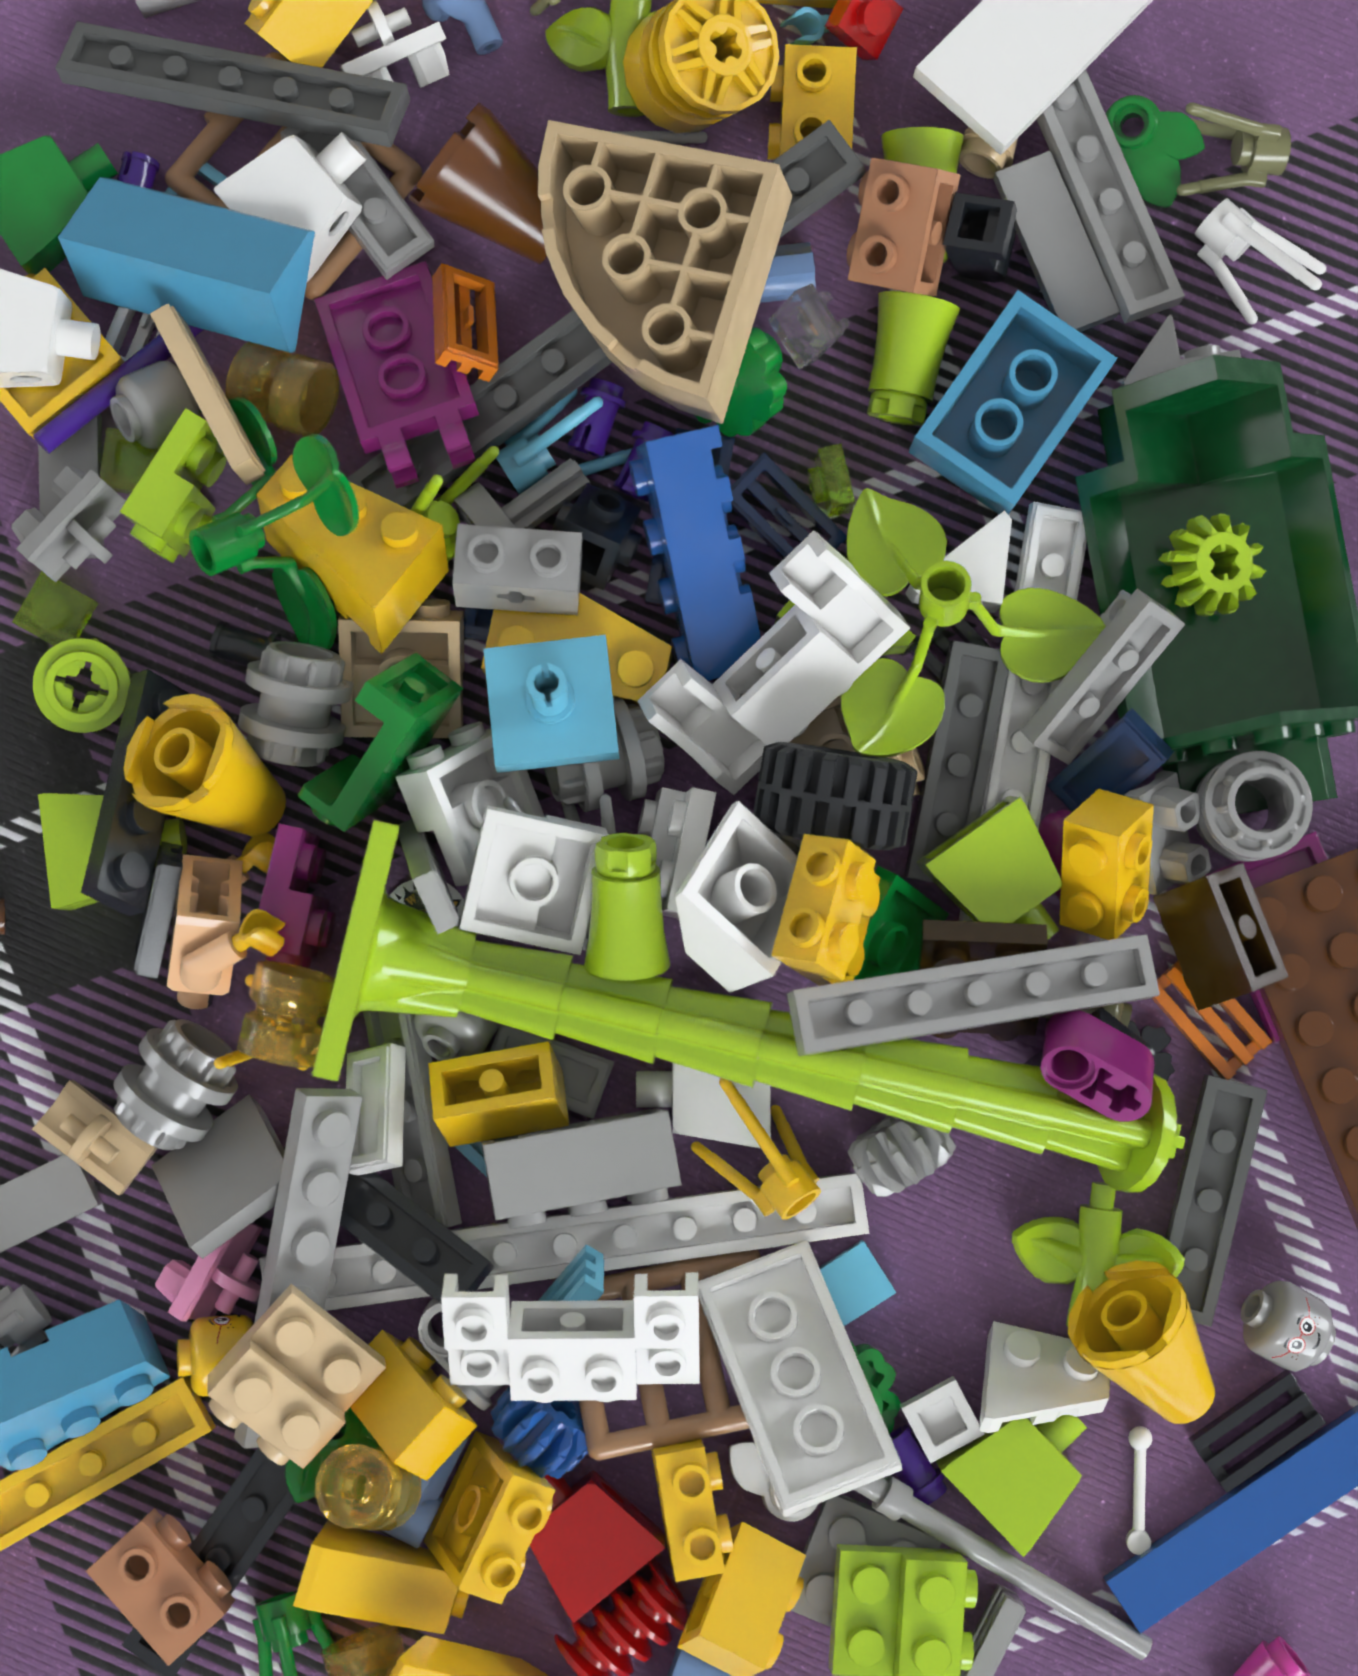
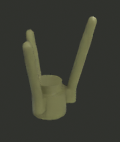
M1194 102L1187 104L1186 112L1188 114L1206 120L1202 121L1191 118L1198 126L1202 135L1232 141L1231 162L1233 165L1241 166L1243 173L1181 184L1176 190L1179 196L1203 194L1242 186L1264 188L1267 183V175L1279 176L1284 172L1291 150L1289 129L1277 124L1260 123Z

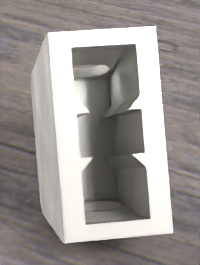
M343 132L320 153L309 143L295 135H291L223 180L213 190L231 210L315 231L307 278L308 282L362 210L360 201L343 182L367 158L359 147Z
M0 269V388L59 385L62 379L65 356L89 360L97 358L101 339L99 324L71 320L72 302L60 288Z
M673 1063V1071H636V1107H673V1133L760 1148L719 1085L720 1077ZM755 1081L754 1087L751 1088L732 1082L771 1138L770 1086Z

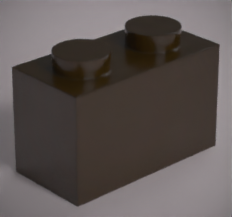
M1243 863L1153 897L1161 917L1162 926L1168 934L1182 969L1184 981L1192 994L1198 1011L1254 992L1289 977Z

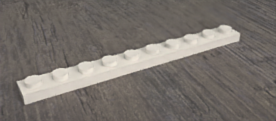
M856 1172L819 1177V1181L816 1184L820 1188L821 1193L817 1199L802 1212L786 1220H782L776 1210L765 1217L752 1199L739 1189L669 1198L648 1204H627L607 1207V1211L571 1217V1213L546 1216V1222L520 1228H510L508 1222L451 1229L450 1231L493 1264V1270L478 1287V1289L494 1287L495 1275H508L509 1285L558 1278L585 1245L604 1254V1271L792 1245L805 1240L813 1242L869 1234L863 1185ZM362 1242L335 1247L324 1307L325 1311L429 1296ZM266 1256L259 1258L262 1277Z

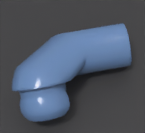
M422 0L423 9L431 20L445 22L451 16L463 22L477 54H488L502 46V37L485 0Z

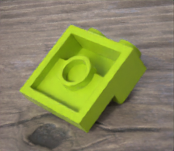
M187 408L184 409L119 511L134 524L129 534L141 541L143 546L172 564L178 555L185 558L190 551V531L212 522L211 516L216 508L200 490L203 485L210 487L216 482L227 461L207 421Z
M837 1544L828 1664L831 1674L843 1676H960L961 1670L970 1671L974 1659V1642L972 1633L963 1631L965 1608H975L977 1603L978 1579L976 1571L967 1569L968 1562L961 1553L954 1549Z

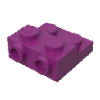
M280 823L259 910L266 911L285 922V926L277 932L285 940L284 945L275 955L270 957L265 955L264 960L297 968L310 969L312 957H317L319 946L324 948L329 946L335 925L336 914L327 911L330 900L307 894L309 883L318 884L325 863L326 849L318 847L320 836L302 828Z

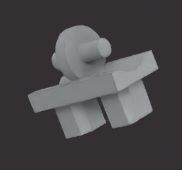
M68 465L53 480L51 490L62 499L47 516L35 507L26 509L12 524V530L21 542L16 549L55 582L71 566L76 570L91 553L104 564L108 562L113 554L101 542L116 527L113 521L121 514L119 511L126 502L93 470L90 469L86 474L74 466Z
M1162 770L1156 774L1155 779L1150 784L1124 794L1126 797L1154 804L1149 894L1159 895L1175 883L1187 884L1209 873L1211 863L1208 849L1202 845L1190 843L1187 831L1198 823L1201 815L1199 797L1197 793L1180 789L1177 772Z

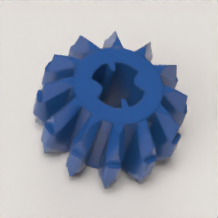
M510 1386L497 1399V1404L491 1411L495 1422L491 1429L495 1436L504 1441L503 1451L512 1453L517 1458L519 1467L527 1465L541 1478L548 1474L559 1479L566 1472L572 1471L588 1454L578 1400H554L546 1403L511 1401Z

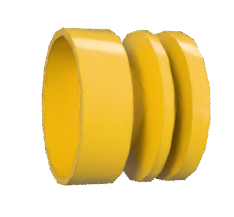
M673 0L665 7L644 18L630 35L623 59L626 86L637 108L655 125L675 133L699 132L761 100L774 82L780 57L777 32L766 10L756 0Z

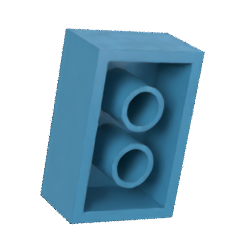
M1017 290L920 428L908 452L997 514L1005 510L1009 515L1118 358Z

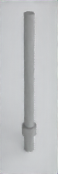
M890 1475L885 1479L881 1478L853 1489L872 1500V1508L891 1520L904 1519L1137 1659L1143 1660L1149 1654L1152 1647V1638L1144 1633L1140 1634L1134 1627L913 1496V1489L893 1476Z

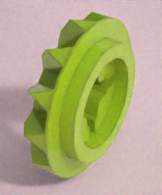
M70 637L49 648L39 660L33 676V693L41 712L56 726L77 733L95 732L111 725L123 713L131 682L130 672L118 651L101 643L97 638ZM87 661L92 663L90 671H92L91 681L100 685L101 689L108 690L109 692L101 690L99 692L88 691L85 698L81 699L79 708L73 706L75 701L73 696L74 687L65 683L64 679L56 676L64 678L67 675L77 677L81 668L84 669Z

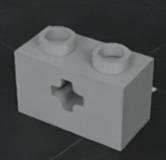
M458 524L452 582L456 607L578 615L582 565V533Z

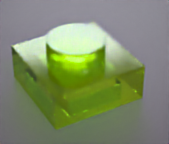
M107 427L100 478L116 492L131 494L160 448L149 449L143 447L137 441L129 442L124 438L119 429Z
M842 444L818 448L815 458L816 467L807 469L810 489L815 504L825 502L829 518L851 513L855 498Z
M41 571L12 623L55 646L70 637L79 638L98 602L59 580L57 582L53 581Z

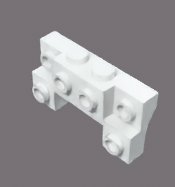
M814 530L769 573L779 590L795 604L773 627L713 684L680 659L638 700L648 722L685 750L716 782L733 795L760 771L764 746L776 742L789 743L801 735L826 707L837 697L847 692L853 682L910 629V626L898 609L858 574L854 566Z
M698 1272L686 1273L685 1290L648 1291V1275L635 1274L634 1300L512 1301L511 1313L508 1275H495L493 1292H459L458 1274H445L441 1302L444 1348L448 1350L450 1385H510L511 1401L546 1403L554 1400H596L599 1402L637 1400V1384H699Z

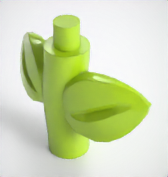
M611 0L609 14L596 7H581L569 11L553 22L545 31L546 41L551 51L567 67L579 72L605 69L608 112L613 115L623 117L644 116L637 108L626 86L623 59L630 35L644 18L654 13L651 12L652 0Z
M1092 1182L1090 1203L1080 1204L1079 1224L1063 1217H1042L1029 1221L1012 1232V1244L1019 1259L1036 1278L1045 1283L1069 1284L1075 1281L1068 1308L1067 1327L1069 1313L1078 1294L1087 1285L1093 1292L1099 1285L1108 1280L1103 1272L1115 1265L1136 1260L1158 1262L1166 1267L1176 1278L1184 1267L1185 1258L1163 1236L1138 1228L1121 1234L1123 1211L1114 1208L1116 1190L1104 1182Z

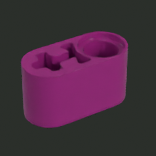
M1081 1010L1054 1014L1049 1019L1045 1030L1041 1072L1044 1079L1051 1086L1116 1121L1127 1122L1137 1120L1149 1111L1152 1103L1154 1057L1145 1045Z

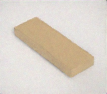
M169 304L151 312L150 315L231 468L246 485L265 475V468L186 321L176 308Z

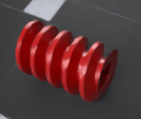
M653 1558L648 1562L653 1576L649 1581L637 1573H634L629 1578L634 1592L632 1595L628 1596L617 1588L610 1593L615 1609L609 1612L599 1604L591 1609L596 1623L593 1627L590 1628L580 1620H577L575 1623L571 1621L576 1641L570 1643L558 1633L554 1635V1640L560 1653L578 1676H613L612 1672L618 1676H629L634 1672L630 1655L642 1662H646L653 1656L649 1639L661 1646H666L672 1641L668 1623L677 1629L684 1630L689 1617L687 1603L675 1582L656 1559Z

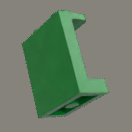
M417 653L410 655L367 680L354 701L384 723L362 759L353 754L347 756L305 783L299 791L298 797L311 806L312 812L318 819L326 824L337 826L343 832L347 831L394 798L400 789L395 777L410 769L406 758L412 753L427 747L464 688Z

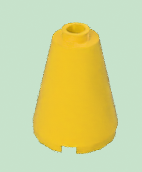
M196 694L176 696L163 703L169 709L164 711L155 720L147 716L138 725L127 746L123 769L125 780L133 786L135 794L132 795L139 803L156 812L248 836L263 835L274 828L279 822L286 805L284 790L225 710L213 700Z
M1136 1260L1115 1265L1103 1272L1108 1280L1099 1285L1093 1292L1087 1285L1078 1294L1069 1313L1068 1335L1076 1351L1084 1361L1165 1420L1174 1424H1185L1200 1418L1213 1403L1215 1387L1183 1285L1166 1267L1158 1262Z

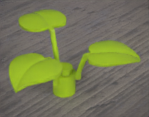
M865 488L860 494L850 517L847 531V559L854 566L858 574L884 597L897 594L908 583L914 589L920 590L919 609L925 620L908 671L894 660L877 659L853 682L848 691L841 695V713L853 750L865 757H893L915 749L933 735L942 721L945 709V694L936 682L918 677L923 667L936 627H948L957 624L964 618L968 609L973 610L991 635L1004 637L1000 647V656L1004 665L1020 678L1036 683L1054 682L1064 678L1104 630L1106 625L1095 612L1082 603L1061 593L1042 588H1025L1007 595L1003 599V604L1000 605L999 610L1002 625L997 624L981 603V594L971 592L972 583L968 571L956 562L944 561L947 539L940 523L927 511L915 505L888 498L870 488Z

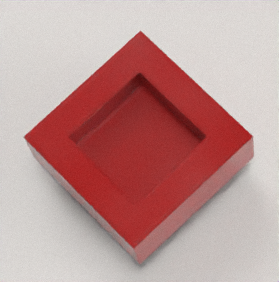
M837 0L824 27L847 47H857L856 55L862 60H878L903 8L894 0Z

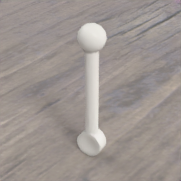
M1142 1426L1134 1427L1128 1436L1129 1443L1134 1448L1133 1526L1127 1533L1125 1540L1129 1550L1136 1555H1141L1151 1547V1539L1145 1531L1146 1449L1151 1445L1153 1438L1150 1430Z

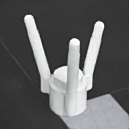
M1228 198L1224 199L1206 217L1195 232V236L1205 244L1197 255L1212 268L1233 303L1238 307L1246 322L1250 325L1255 324L1258 317L1223 262L1222 258L1225 255L1234 262L1251 245L1312 290H1319L1322 286L1321 280L1310 273L1305 267L1320 275L1326 271L1324 263L1256 221L1243 208L1239 209Z

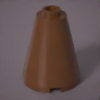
M479 102L467 115L466 119L468 121L462 130L457 133L454 132L415 186L417 188L410 194L408 199L426 211L541 265L547 255L542 235L544 228L541 217V200L538 197V169L492 111Z

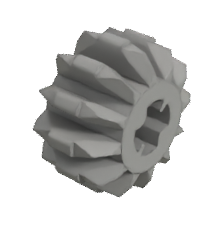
M887 1115L882 1121L872 1125L866 1132L858 1135L847 1153L854 1164L853 1169L860 1181L867 1185L872 1194L887 1197L894 1192L900 1193L905 1188L913 1184L916 1185L926 1176L934 1174L938 1167L947 1163L956 1145L950 1136L951 1131L944 1133Z

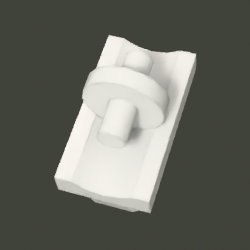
M375 0L366 9L371 22L352 30L351 33L358 48L379 39L382 47L342 64L340 67L342 72L392 81L387 66L407 58L420 88L449 75L446 56L441 46V42L446 37L440 23L437 22L395 41L392 33L411 25L410 17L405 7L384 16L378 2Z

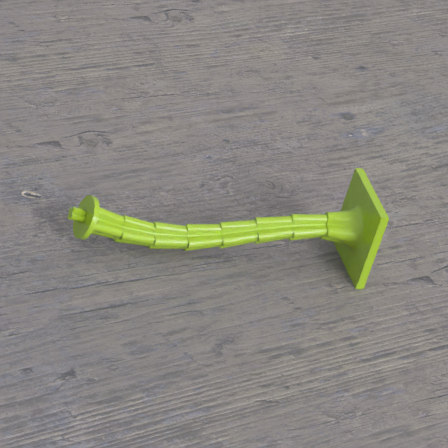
M375 820L373 821L312 1076L338 1082L353 1019L360 1012L380 1011L457 1018L458 1011L550 1040H554L555 1034H559L651 1064L654 1063L655 1057L751 1088L754 1087L756 1081L852 1111L854 1104L944 1133H949L953 1127L1036 1154H1041L1044 1149L1097 1165L1106 1184L1114 1190L1126 1193L1142 1192L1155 1183L1167 1165L1168 1159L1175 1158L1176 1148L1183 1149L1185 1144V1137L1179 1136L1182 1125L1177 1123L1174 1095L1167 1081L1155 1073L1153 1076L1152 1103L1149 1111L1137 1120L1127 1122L1116 1121L1051 1086L1044 1079L1041 1066L970 1056L966 1047L909 1038L798 1056L791 1014L786 1011L773 1010V1002L672 986L673 979L658 976L630 981L605 979L589 973L583 964L572 963L573 955L476 940L477 933L461 930L458 925L437 934L428 913L400 903L388 895L386 882L398 837L399 826Z

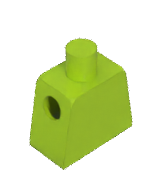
M38 794L51 909L75 910L99 902L82 894L81 890L104 795ZM182 818L165 820L161 841L183 845L182 854H185L187 852V836Z
M1006 797L916 862L919 868L973 922L1047 925L1048 939L1059 930L1041 902L1058 891L1063 886L1062 881L1031 814L1021 797Z
M1062 1415L1055 1421L1040 1423L1036 1426L1032 1425L1029 1418L1002 1422L999 1431L984 1432L985 1435L936 1460V1463L941 1472L1024 1557L1034 1546L1081 1479L1082 1475L1062 1452L1087 1427L1078 1417L1073 1415Z

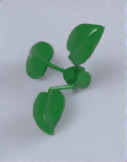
M231 398L228 401L263 464L265 475L251 483L253 486L224 512L212 516V522L190 531L189 544L192 554L199 567L208 576H214L235 566L240 574L253 569L274 568L272 574L273 584L299 643L330 650L337 633V618L332 601L316 573L308 567L299 569L295 559L291 556H256L258 555V549L265 546L263 527L312 502L319 518L330 532L337 536H346L352 533L357 528L359 522V509L354 491L345 474L339 470V460L331 443L322 435L310 434L301 438L296 443L292 458L294 469L307 491L258 517L250 513L242 515L241 512L257 498L256 494L276 473L272 466L277 461V449L266 422L257 408L246 398Z

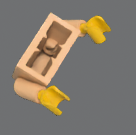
M269 833L252 836L246 844L242 855L238 858L234 855L229 856L227 859L183 854V869L176 895L171 933L167 987L172 991H177L178 1002L186 1008H208L212 1005L214 995L223 996L229 993L233 964L247 956V949L250 946L270 957L275 955L284 945V937L277 934V932L285 926V922L266 911L259 909L250 911L239 929L241 886L250 879L248 871L253 865L267 874L275 837Z

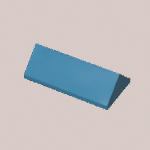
M100 177L58 236L84 297L150 314L169 304L176 308L190 326L289 353L296 351L315 231Z

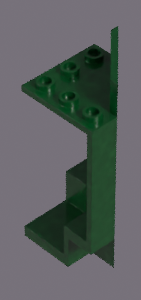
M1211 355L1111 390L1114 404L1097 410L1108 467L1075 477L1100 616L1102 613H1105L1121 590L1132 595L1136 589H1139L1173 612L1185 623L1184 627L1117 706L1119 719L1133 708L1168 744L1174 753L1161 766L1165 771L1177 772L1180 789L1195 793L1202 778L1217 764L1242 753L1265 751L1284 757L1301 771L1310 787L1313 802L1338 798L1327 738L1356 732L1354 721H1358V610L1325 435L1293 433L1280 362ZM1226 514L1230 516L1231 527L1241 523L1250 526L1245 541L1247 545L1259 543L1264 546L1258 555L1252 556L1253 564L1259 565L1267 572L1261 578L1250 580L1257 595L1251 600L1239 601V609L1236 612L1222 615L1216 610L1211 616H1198L1195 614L1194 604L1186 607H1180L1175 604L1180 588L1178 586L1167 588L1161 584L1163 579L1168 575H1172L1173 572L1171 566L1165 565L1158 559L1165 552L1175 551L1168 536L1175 530H1186V523L1189 519L1203 515L1210 520L1213 515ZM1249 784L1240 785L1235 797V808L1238 815L1268 810L1266 799L1257 788Z

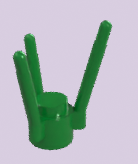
M298 1590L283 1593L255 1604L258 1618L253 1619L252 1622L258 1643L259 1676H273L272 1649L273 1652H279L283 1676H298L292 1648L309 1641L306 1631L309 1628L312 1629L338 1676H352L346 1661L322 1620L321 1612L293 1606Z

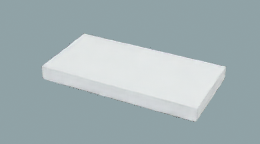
M982 0L916 66L913 78L1002 155L1153 0Z
M808 1240L698 1281L700 1304L784 1517L902 1470L901 1461Z

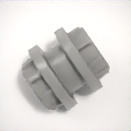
M278 641L270 643L262 651L261 660L248 664L245 682L261 693L259 703L247 704L241 707L238 726L241 730L248 733L247 741L260 758L290 766H317L325 761V757L329 755L330 748L338 747L343 743L346 727L344 724H341L340 720L330 716L332 705L349 702L353 689L352 681L342 680L345 662L340 655L331 650L310 644Z
M613 698L620 759L544 768L549 787L557 802L562 801L566 806L578 803L584 812L600 809L599 800L604 795L603 790L618 787L625 800L631 801L645 797L647 785L661 780L664 773V755L659 732L655 726L648 722L640 705H626L622 698Z
M1246 752L1217 764L1202 778L1195 792L1198 794L1201 815L1196 824L1201 838L1213 851L1235 861H1257L1288 851L1303 837L1312 817V794L1304 775L1289 760L1270 752ZM1249 784L1254 786L1266 799L1268 818L1261 830L1255 831L1247 827L1240 820L1236 812L1235 797L1240 785Z
M184 1019L170 1020L164 1029L153 1028L148 1030L139 1043L140 1055L147 1064L145 1066L137 1064L125 1065L115 1078L113 1085L118 1096L114 1110L122 1125L142 1141L159 1149L178 1150L183 1149L188 1141L198 1142L204 1139L213 1126V1118L206 1108V1104L218 1106L228 1104L238 1089V1083L234 1077L236 1072L235 1065L217 1069L213 1064L217 1057L233 1051L225 1041L207 1028Z

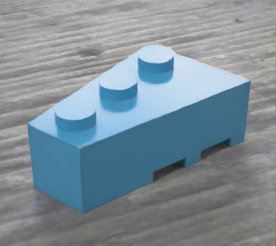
M119 1299L45 1330L48 1342L11 1357L8 1347L0 1349V1466L13 1472L38 1464L47 1456V1451L68 1438H76L88 1434L100 1424L101 1418L121 1406H129L143 1401L152 1394L156 1385L171 1377L144 1315Z

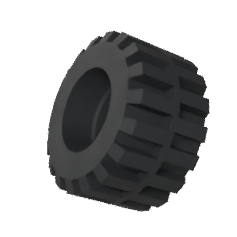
M776 742L763 748L753 814L773 833L803 839L804 834L848 839L863 849H895L906 845L918 771L908 763L892 758L865 757L854 751L798 743Z

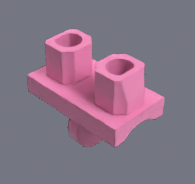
M252 1222L202 1259L198 1256L193 1267L182 1260L172 1259L165 1265L155 1283V1287L172 1302L168 1313L182 1322H187L188 1319L196 1320L200 1317L215 1316L218 1310L225 1314H230L239 1297L253 1302L258 1301L261 1286L250 1279L259 1259L249 1253L263 1228Z

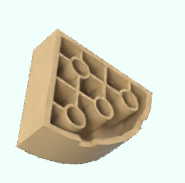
M548 120L538 165V197L541 200V217L544 228L542 235L546 255L563 295L606 356L638 386L679 410L723 424L792 199L791 191L779 164Z

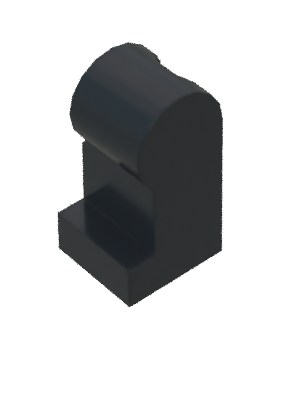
M955 192L943 246L959 274L983 282L995 283L1005 281L1016 236V230L1013 228L1017 213L1015 201Z

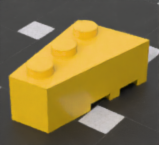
M292 454L256 494L261 515L307 491L294 469ZM349 482L354 491L359 509L358 526L352 533L346 536H337L330 532L319 518L313 502L265 526L264 531L267 542L281 556H291L295 559L299 569L308 567L316 573L329 597L333 600L335 609L346 620L351 618L369 636L370 644L382 655L449 571L443 525Z
M579 593L578 615L493 610L485 647L492 648L606 635L613 698H622L626 705H639L638 700L669 671L672 659V646ZM483 656L481 669L486 676L485 661Z

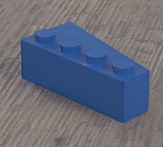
M718 425L644 442L636 447L638 459L629 461L635 493L637 497L647 495L652 519L643 520L648 549L651 556L661 554L666 578L657 579L662 608L665 615L675 613L680 634L678 637L671 638L675 664L682 659L708 681L721 677L761 638L752 591L749 584L742 585L740 573L746 570L742 540L734 524L728 525L726 513L732 512L731 501H734L729 476L724 473L721 464L714 465L711 449L723 447Z

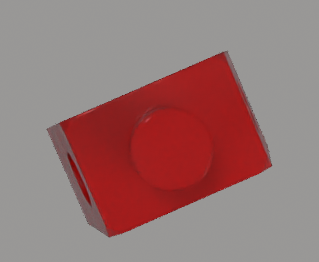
M594 1470L586 1474L572 1487L563 1477L557 1479L548 1474L544 1476L555 1489L552 1497V1510L546 1525L540 1532L534 1535L529 1545L573 1623L665 1549L666 1536L663 1531Z

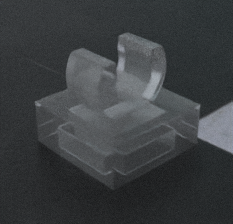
M812 283L795 290L768 319V322L798 369L816 362L844 334V331L850 324L847 318L840 319L839 321L835 320L826 306L834 297L827 291L818 293Z

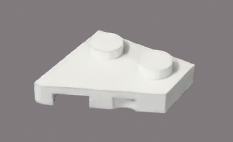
M993 1321L987 1338L979 1431L985 1433L997 1432L1002 1422L1030 1418L1032 1425L1055 1421L1062 1415L1079 1417L1103 1412L1109 1400L1110 1379L1080 1357L1071 1339Z

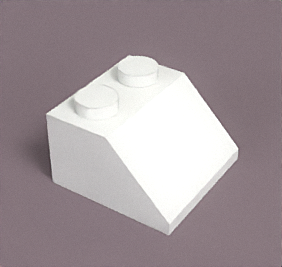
M740 801L730 806L675 895L685 953L730 993L773 977L780 966L781 961L771 956L798 858L785 843Z

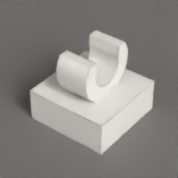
M953 1376L899 1404L930 1463L985 1435L984 1432L979 1431V1423Z

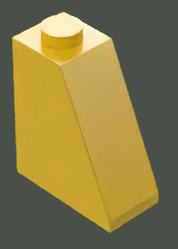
M328 1519L311 1545L293 1606L310 1611L445 1634L451 1616L463 1618L470 1594L456 1588L429 1549L420 1546L417 1549L401 1540Z

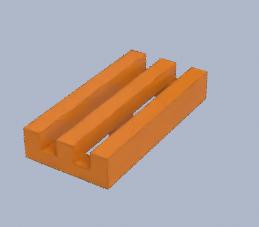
M441 263L432 276L435 364L446 367L451 360L456 361L458 372L468 375L474 367L478 369V379L490 382L499 369L495 283ZM470 289L475 291L477 350L472 349L471 326L474 323V307L470 305Z
M1177 961L1157 978L1160 995L1153 997L1152 1000L1220 1078L1229 1080L1242 1065H1247L1259 1050L1265 1049L1272 1043V1040L1235 998L1219 1003V1005L1250 1039L1245 1045L1211 1007L1198 1011L1192 994L1184 981L1180 964ZM1172 983L1234 1055L1226 1061L1164 989Z

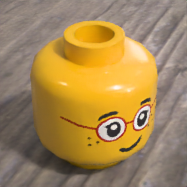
M246 1315L200 1317L192 1323L189 1339H177L178 1377L190 1376L191 1388L198 1396H208V1374L254 1325L251 1318Z

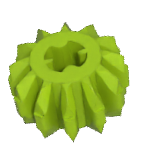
M1226 514L1213 515L1210 520L1200 515L1188 520L1186 530H1175L1168 536L1175 551L1163 553L1158 560L1172 567L1173 574L1166 576L1161 584L1167 588L1174 586L1180 588L1175 600L1176 605L1186 607L1194 604L1195 614L1202 617L1211 616L1216 610L1225 615L1236 612L1239 609V601L1251 600L1257 595L1250 580L1261 578L1267 571L1259 565L1253 564L1252 556L1258 555L1264 546L1259 543L1247 545L1245 541L1249 533V525L1241 523L1231 527L1230 516Z

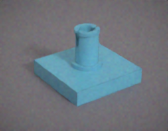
M606 635L483 649L494 763L497 773L620 759Z

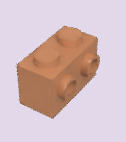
M871 157L869 171L863 175L859 186L858 199L861 205L857 232L852 235L847 248V264L850 267L848 280L910 293L936 296L945 255L943 241L954 195L958 190L960 174L937 168Z
M154 1508L90 1566L86 1573L169 1666L227 1613L235 1599L229 1593L232 1586L223 1571L211 1561H207L204 1564L189 1548L188 1545L191 1543V1539L185 1528L171 1515L166 1514L162 1517Z

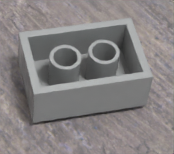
M660 1108L481 1141L493 1213L496 1220L507 1218L510 1228L546 1222L545 1211L567 1207L571 1217L607 1211L606 1199L627 1196V1201H632V1205L658 1202L669 1199L667 1188L682 1185L669 1111Z

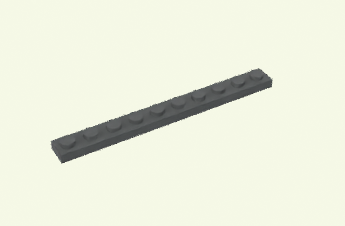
M830 120L826 121L771 162L779 164L792 194L780 238L861 179L866 173L863 163ZM574 309L499 364V369L490 382L479 379L470 386L479 415L464 420L463 424L475 459L480 457L490 446H500L612 363ZM437 429L405 440L419 478L418 482L396 489L383 452L348 476L347 479L349 482L410 510L432 476L437 474L443 478L440 490L466 471L471 464L453 469L440 430Z

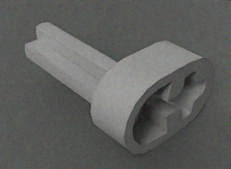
M570 458L502 508L479 482H476L453 500L456 508L468 525L533 529L560 510L566 500L571 502L578 497L587 483L590 485L591 483L583 474L576 461H572Z

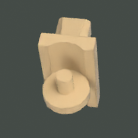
M74 1080L68 1081L53 1105L32 1129L117 1195H122L157 1150L156 1147L142 1141L128 1131L118 1120L114 1110Z

